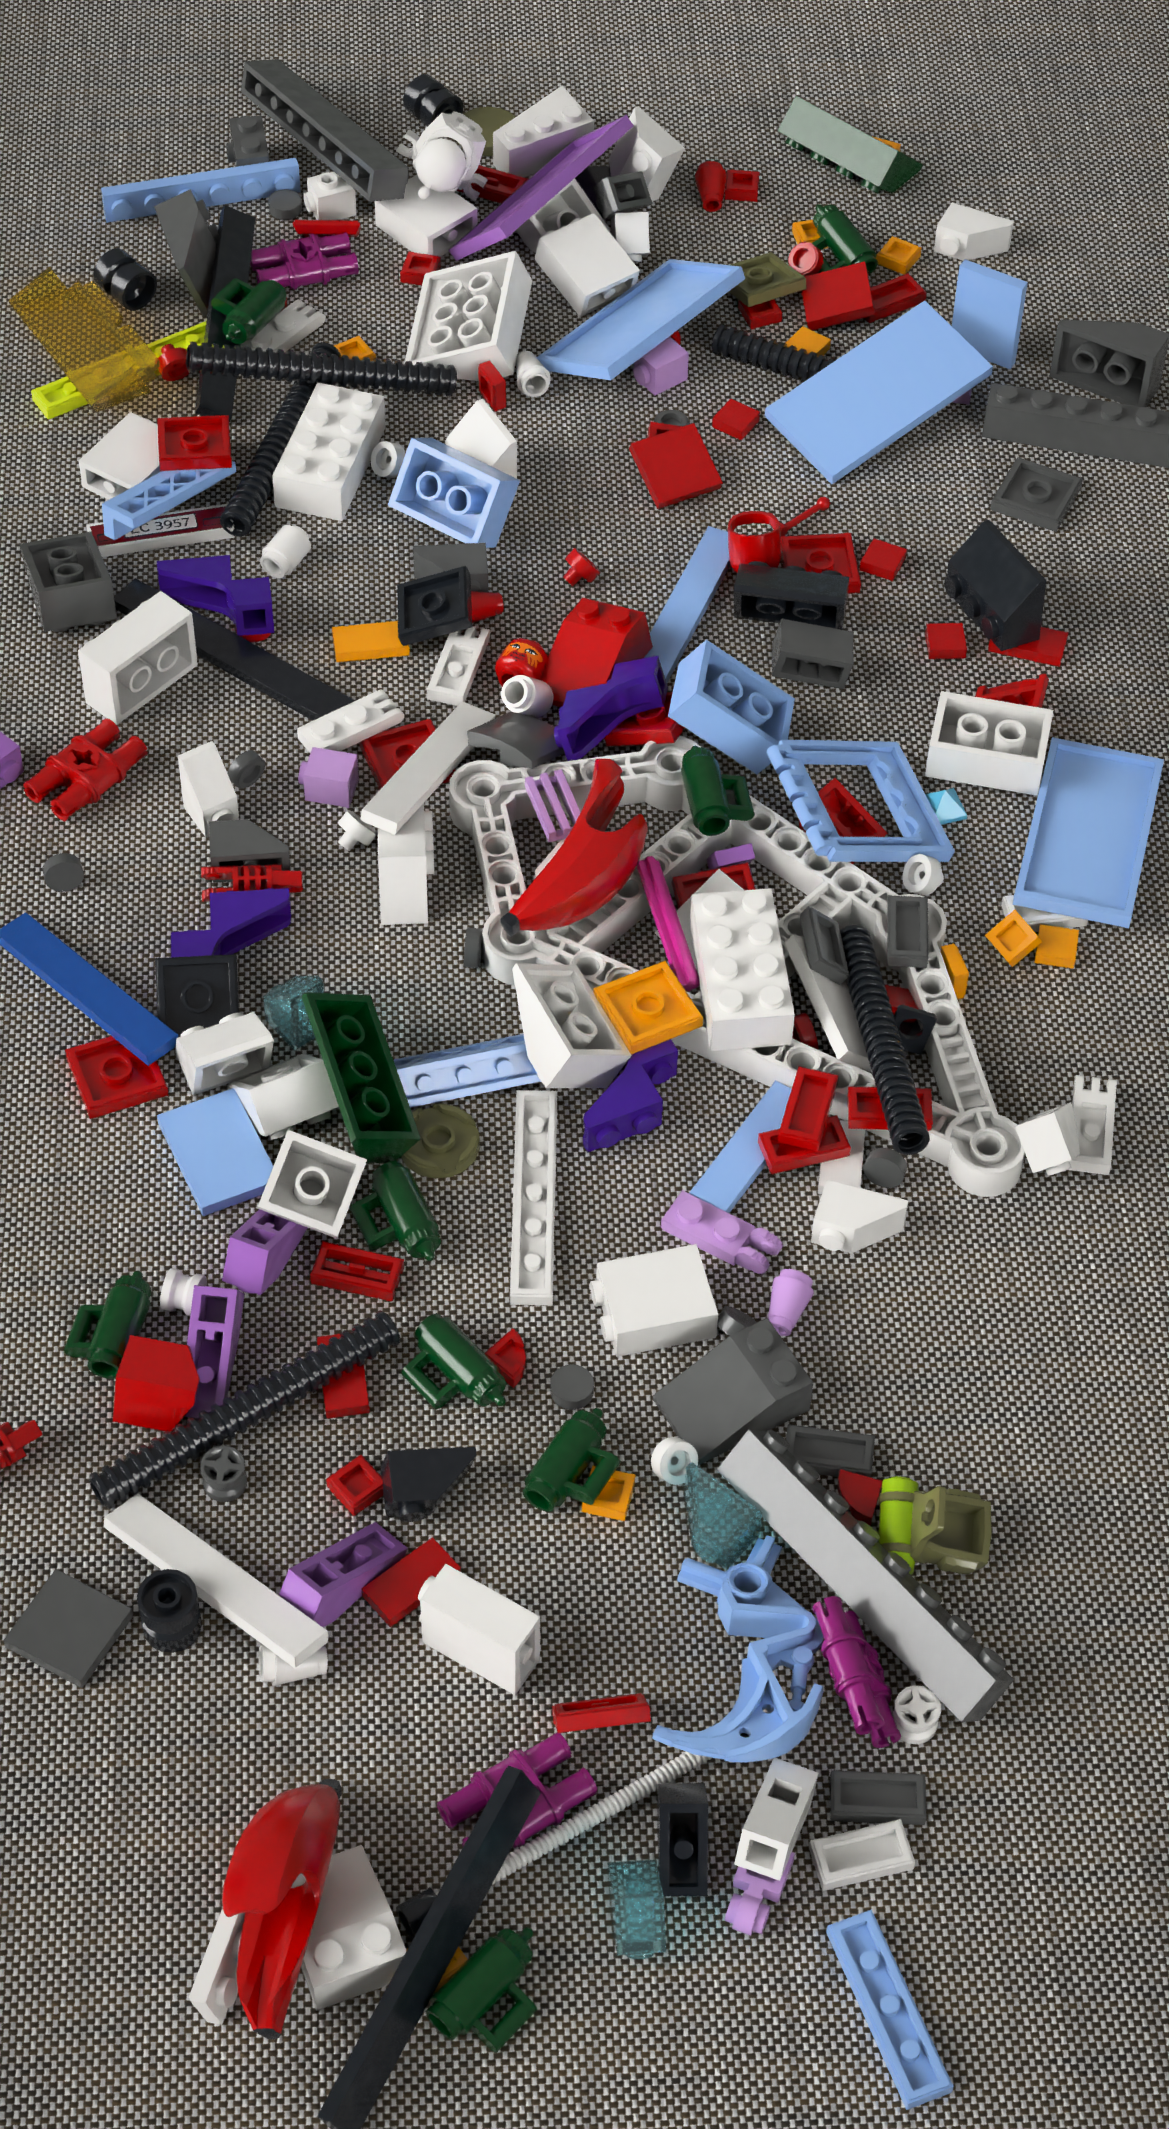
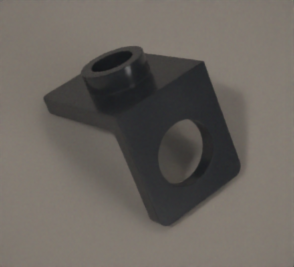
M899 1005L894 1014V1019L904 1050L921 1055L937 1021L936 1015L909 1006ZM907 1019H916L915 1022L912 1023L903 1022ZM917 1020H919L923 1024L922 1030L920 1029V1025Z

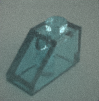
M318 975L295 976L284 984L276 985L269 993L263 996L266 1022L294 1051L315 1038L301 996L306 992L324 993L323 980Z
M690 1462L685 1471L684 1494L691 1545L703 1560L708 1563L715 1562L727 1571L759 1536L762 1512L696 1464Z
M641 1860L608 1863L613 1935L617 1956L626 1955L631 1959H647L655 1953L666 1952L664 1895L656 1861Z

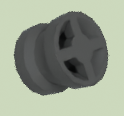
M217 1446L204 1454L201 1460V1475L206 1495L212 1500L219 1502H230L239 1498L247 1487L245 1460L242 1454L230 1446ZM230 1473V1477L224 1480V1477Z

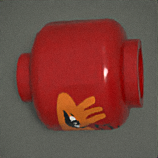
M524 638L512 640L496 661L495 672L499 683L503 687L507 680L517 675L540 680L548 661V655L536 641Z

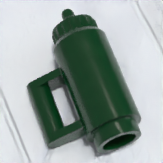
M818 204L815 208L817 213L813 218V224L817 228L820 238L812 244L820 250L828 246L839 261L831 267L823 257V264L819 273L865 261L869 276L878 265L875 251L843 211H840L834 205L823 207L821 204Z
M234 278L211 300V305L214 309L227 315L223 323V332L226 339L235 344H242L253 339L284 308L286 291L280 283L274 280L262 281L256 287H253ZM237 294L244 297L237 305L230 302Z
M695 745L684 754L681 768L682 779L693 824L702 834L706 836L719 835L728 829L730 820L748 821L755 816L745 777L721 774L718 761L707 748ZM726 790H733L736 805L729 804Z
M398 1161L382 1164L372 1174V1189L374 1193L355 1202L350 1207V1211L369 1249L377 1250L398 1239L400 1245L413 1258L425 1257L427 1261H432L435 1258L434 1252L441 1244V1238L438 1233L439 1227L411 1171ZM381 1205L391 1226L379 1232L370 1211Z
M135 1271L132 1276H121L116 1281L115 1286L110 1289L104 1305H81L77 1312L64 1348V1353L70 1357L87 1358L89 1360L87 1364L89 1370L99 1377L116 1379V1374L130 1335L139 1336L150 1307L151 1287L142 1279L143 1274L141 1271ZM93 1320H99L91 1342H85Z
M435 1313L423 1320L414 1334L421 1352L403 1368L401 1374L436 1410L440 1409L459 1391L468 1399H473L480 1406H487L493 1402L498 1406L505 1405L506 1399L502 1393L506 1387V1381L500 1374L498 1366L449 1317H442L440 1314ZM430 1361L450 1380L441 1390L421 1370Z
M595 1408L592 1412L579 1410L574 1413L571 1419L563 1423L525 1478L526 1486L523 1489V1495L531 1505L539 1510L551 1512L554 1507L561 1506L567 1497L590 1505L595 1502L621 1463L616 1455L600 1449L602 1439L606 1434V1426L600 1419L603 1415L600 1408ZM591 1462L597 1463V1467L584 1486L577 1485L576 1483Z
M525 1927L521 1932L515 1933L513 1930L505 1928L496 1936L489 1937L430 1998L431 2006L425 2011V2014L430 2023L443 2036L454 2040L459 2034L465 2035L471 2029L490 2050L497 2053L537 2010L536 2005L515 1984L524 1973L525 1966L531 1961L533 1956L528 1946V1942L533 1936V1930ZM506 1992L516 2004L489 2031L480 2019Z

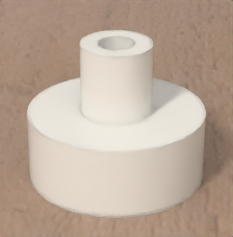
M382 441L378 443L371 454V467L374 473L380 477H398L406 454L404 448L394 442Z
M347 810L338 821V824L345 830L338 843L348 851L354 847L357 841L369 846L378 835V832L370 824L361 821V817L350 810Z
M917 854L912 856L905 864L902 879L908 891L920 895H929L943 883L944 876L937 859Z
M666 1438L655 1447L652 1453V1470L657 1477L670 1484H683L694 1475L697 1469V1451L691 1444L680 1438Z

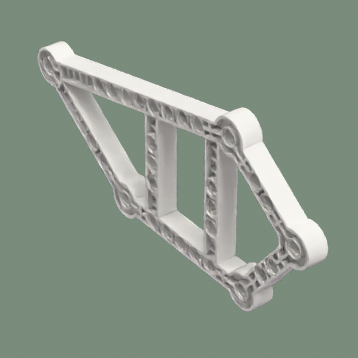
M679 736L675 743L656 744L654 741H649L639 752L542 764L533 769L524 767L509 769L504 764L492 760H476L464 764L454 772L449 784L450 817L456 827L464 833L472 835L490 912V917L484 923L482 932L483 962L486 970L493 978L505 984L515 985L512 968L516 963L577 965L593 991L595 987L639 971L601 954L651 911L637 866L623 888L608 903L590 916L570 925L541 931L520 930L510 937L500 922V919L511 910L526 890L511 828L515 820L537 817L525 788V778L532 776L534 781L539 780L540 774L547 773L549 777H552L555 770L562 769L579 810L582 811L590 792L595 760L611 759L623 770L620 777L624 782V794L618 806L646 802L648 805L659 810H682L688 814L643 852L639 859L641 861L645 860L648 856H653L655 860L659 861L670 894L673 893L672 877L696 873L707 864L706 859L712 853L723 850L730 843L735 847L751 843L755 855L754 860L807 895L805 899L778 921L788 978L796 972V969L785 947V942L793 934L803 937L799 915L808 906L838 922L840 930L850 924L861 925L869 931L877 959L886 967L899 972L904 988L909 989L919 1010L934 1013L937 1018L925 1045V1050L944 1106L932 1101L933 1125L932 1131H928L930 1141L927 1147L918 1154L947 1166L949 1175L957 1186L967 1193L980 1197H994L1009 1192L1018 1183L1022 1172L1025 1151L1015 1127L1017 1124L1005 1116L998 1115L940 952L941 946H944L947 919L943 909L933 900L928 899L927 968L887 966L888 895L924 896L915 894L898 895L850 862H829L827 856H817L806 832L752 796L750 798L755 816L751 820H730L729 827L725 832L716 836L702 834L693 824L681 774L684 754L691 750L693 746H700L695 741L684 736ZM553 787L564 813H568L557 787ZM540 790L539 793L548 814L554 815L545 791ZM726 790L729 804L736 805L733 790ZM701 991L695 995L687 992L703 1016V1026L672 1038L671 1040L674 1044L769 1087L776 1080L792 1089L798 1066L839 1075L838 1086L829 1114L837 1115L838 1118L844 1121H848V1087H876L871 1073L841 1062L837 1058L793 1038L792 1045L710 1051ZM917 1020L920 1025V1029L922 1030L923 1024L919 1020ZM865 1129L892 1142L889 1130Z

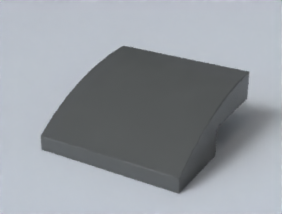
M508 712L467 731L468 746L500 750L501 764L533 769L565 753L564 749H559L556 744L554 726L528 715Z

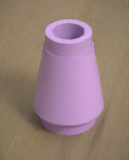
M783 1269L780 1275L773 1279L768 1320L781 1336H789L792 1329L814 1294L811 1288L813 1280L805 1273L793 1269Z

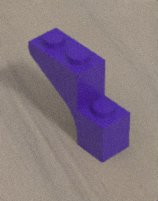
M230 555L156 561L159 589L170 598L184 605L226 615L234 622L238 636L274 633L269 577L232 580Z
M653 656L617 663L614 665L612 678L606 684L567 691L564 704L559 708L560 719L558 726L554 727L556 744L559 749H564L567 761L583 758L625 719L646 710L664 707L668 686L659 657Z
M289 888L210 893L211 930L171 932V957L232 955L288 927L292 921Z
M671 1039L632 1054L626 1062V1068L584 1114L583 1146L587 1153L599 1148L611 1147L618 1141L636 1134H646L655 1127L662 1125L663 1099L653 1084L664 1083L677 1075L678 1050Z

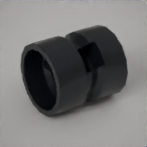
M422 74L416 77L405 90L403 96L405 109L421 120L426 126H429L441 113L452 114L453 111L463 113L461 98L445 88L443 84L429 74Z
M120 248L111 249L104 253L95 265L93 272L95 283L130 311L140 310L145 307L156 293L157 278L142 264L137 263L136 259Z
M172 1569L156 1571L146 1577L139 1586L137 1594L145 1639L151 1647L161 1652L174 1653L185 1650L197 1640L202 1627L195 1583L187 1574Z

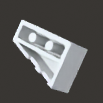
M560 86L493 132V165L499 171L520 177L535 174L573 140L594 131V120L563 86Z
M424 803L396 834L378 828L381 925L428 923L427 875L434 874L432 811H424Z

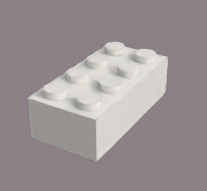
M317 382L272 475L275 507L343 521L370 463L372 451L379 443L386 428L384 396Z
M772 889L692 894L690 930L710 1051L792 1045L795 1014Z

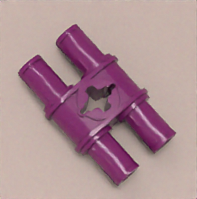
M347 232L324 237L310 234L309 237L289 241L280 239L277 245L252 249L250 266L252 271H256L257 285L262 281L274 280L283 287L289 286L290 289L297 290L300 286L317 283L326 285L327 282H330V279L359 274L357 256L355 253H351Z
M837 1596L824 1598L826 1608L823 1607L821 1601L816 1602L812 1609L824 1637L821 1652L823 1657L829 1661V1673L835 1683L834 1689L836 1694L847 1702L856 1733L860 1735L870 1733L871 1742L875 1748L889 1746L887 1739L889 1736L891 1742L896 1743L901 1739V1734L897 1729L888 1704L891 1701L892 1692L890 1687L884 1682V1670L878 1661L879 1656L876 1649L865 1640L858 1615L854 1611L844 1612L842 1601Z
M556 1732L525 1752L521 1749L510 1751L509 1757L484 1772L476 1771L473 1777H471L469 1785L437 1802V1809L444 1823L449 1829H452L485 1808L508 1766L520 1769L541 1794L512 1846L516 1848L524 1846L525 1840L550 1825L557 1826L561 1824L565 1812L597 1794V1786L585 1768H581L550 1788L545 1785L543 1786L538 1777L572 1757L567 1741L561 1733ZM468 1837L462 1839V1842H463V1843H462V1846H463V1847H464V1845H465V1843H466Z

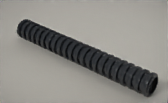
M721 324L717 328L712 340V351L716 355L722 352L723 357L729 358L732 356L733 360L736 361L742 359V362L745 364L751 361L755 367L762 365V369L765 370L772 368L774 373L782 371V375L788 376L791 374L794 379L801 377L803 382L837 360L835 358L827 360L825 355L817 357V353L812 351L807 354V350L802 348L797 351V347L793 345L787 348L786 343L781 342L778 345L777 341L773 339L768 342L767 338L763 336L758 339L754 333L748 336L747 331L741 330L738 332L737 328L734 327L728 329V326L725 324Z

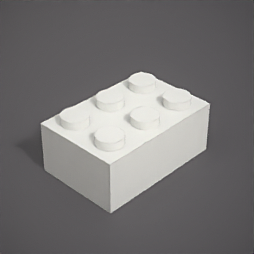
M160 591L150 599L142 602L124 618L113 623L110 628L99 636L88 641L78 650L86 703L118 725L195 668L198 663L192 612Z
M941 691L929 745L925 777L1038 796L1054 710Z

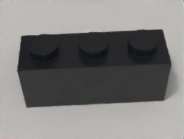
M990 520L984 521L948 561V571L944 585L948 596L953 598L964 610L967 617L972 619L981 628L986 638L991 639L1000 651H1004L1040 639L1046 579Z
M753 561L748 564L740 563L733 591L734 618L780 623L781 619L843 630L849 577L832 570L814 573L806 572L804 568L798 566H787L785 569L770 567L767 563Z

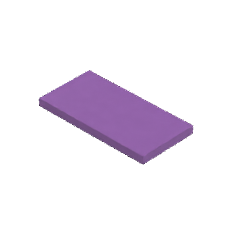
M628 116L620 117L573 140L449 249L453 258L457 261L508 238L634 126Z

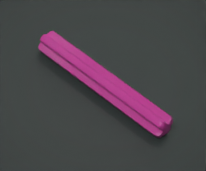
M648 856L645 860L638 862L637 870L670 968L685 991L690 992L692 989L698 988L700 984L699 976L660 863L653 856Z

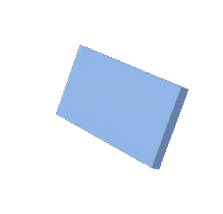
M669 259L536 358L549 372L612 380L745 280L743 269L741 266Z
M924 300L766 407L765 417L833 484L991 376L993 366Z
M1052 737L1012 905L1129 928L1164 759Z

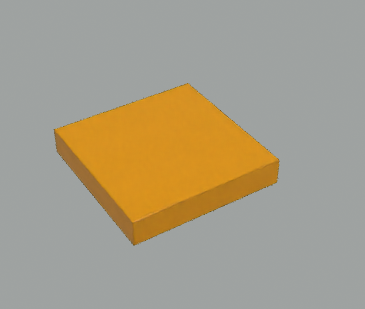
M666 961L593 988V993L631 1055L703 1026V1016Z

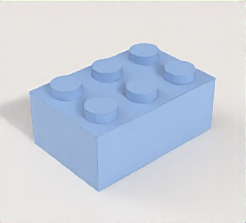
M411 438L388 506L465 544L486 543V548H494L497 546L520 480L434 438Z
M705 640L678 665L668 717L705 740L708 744L716 747L737 763L745 766L755 774H759L771 764L767 755V749L773 745H778L780 739L788 740L795 698L710 641Z

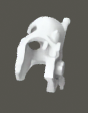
M453 111L452 114L441 113L422 132L420 137L411 130L406 132L404 138L411 141L413 147L408 148L401 143L396 152L405 157L412 156V165L416 170L417 177L425 185V187L419 189L418 194L420 198H428L430 189L438 192H455L458 189H463L467 197L476 201L480 193L471 187V183H477L483 188L488 180L482 175L475 173L486 144V140L481 134L483 130L479 124L465 115ZM440 137H449L456 140L463 147L464 152L458 147V145L454 141L446 140Z

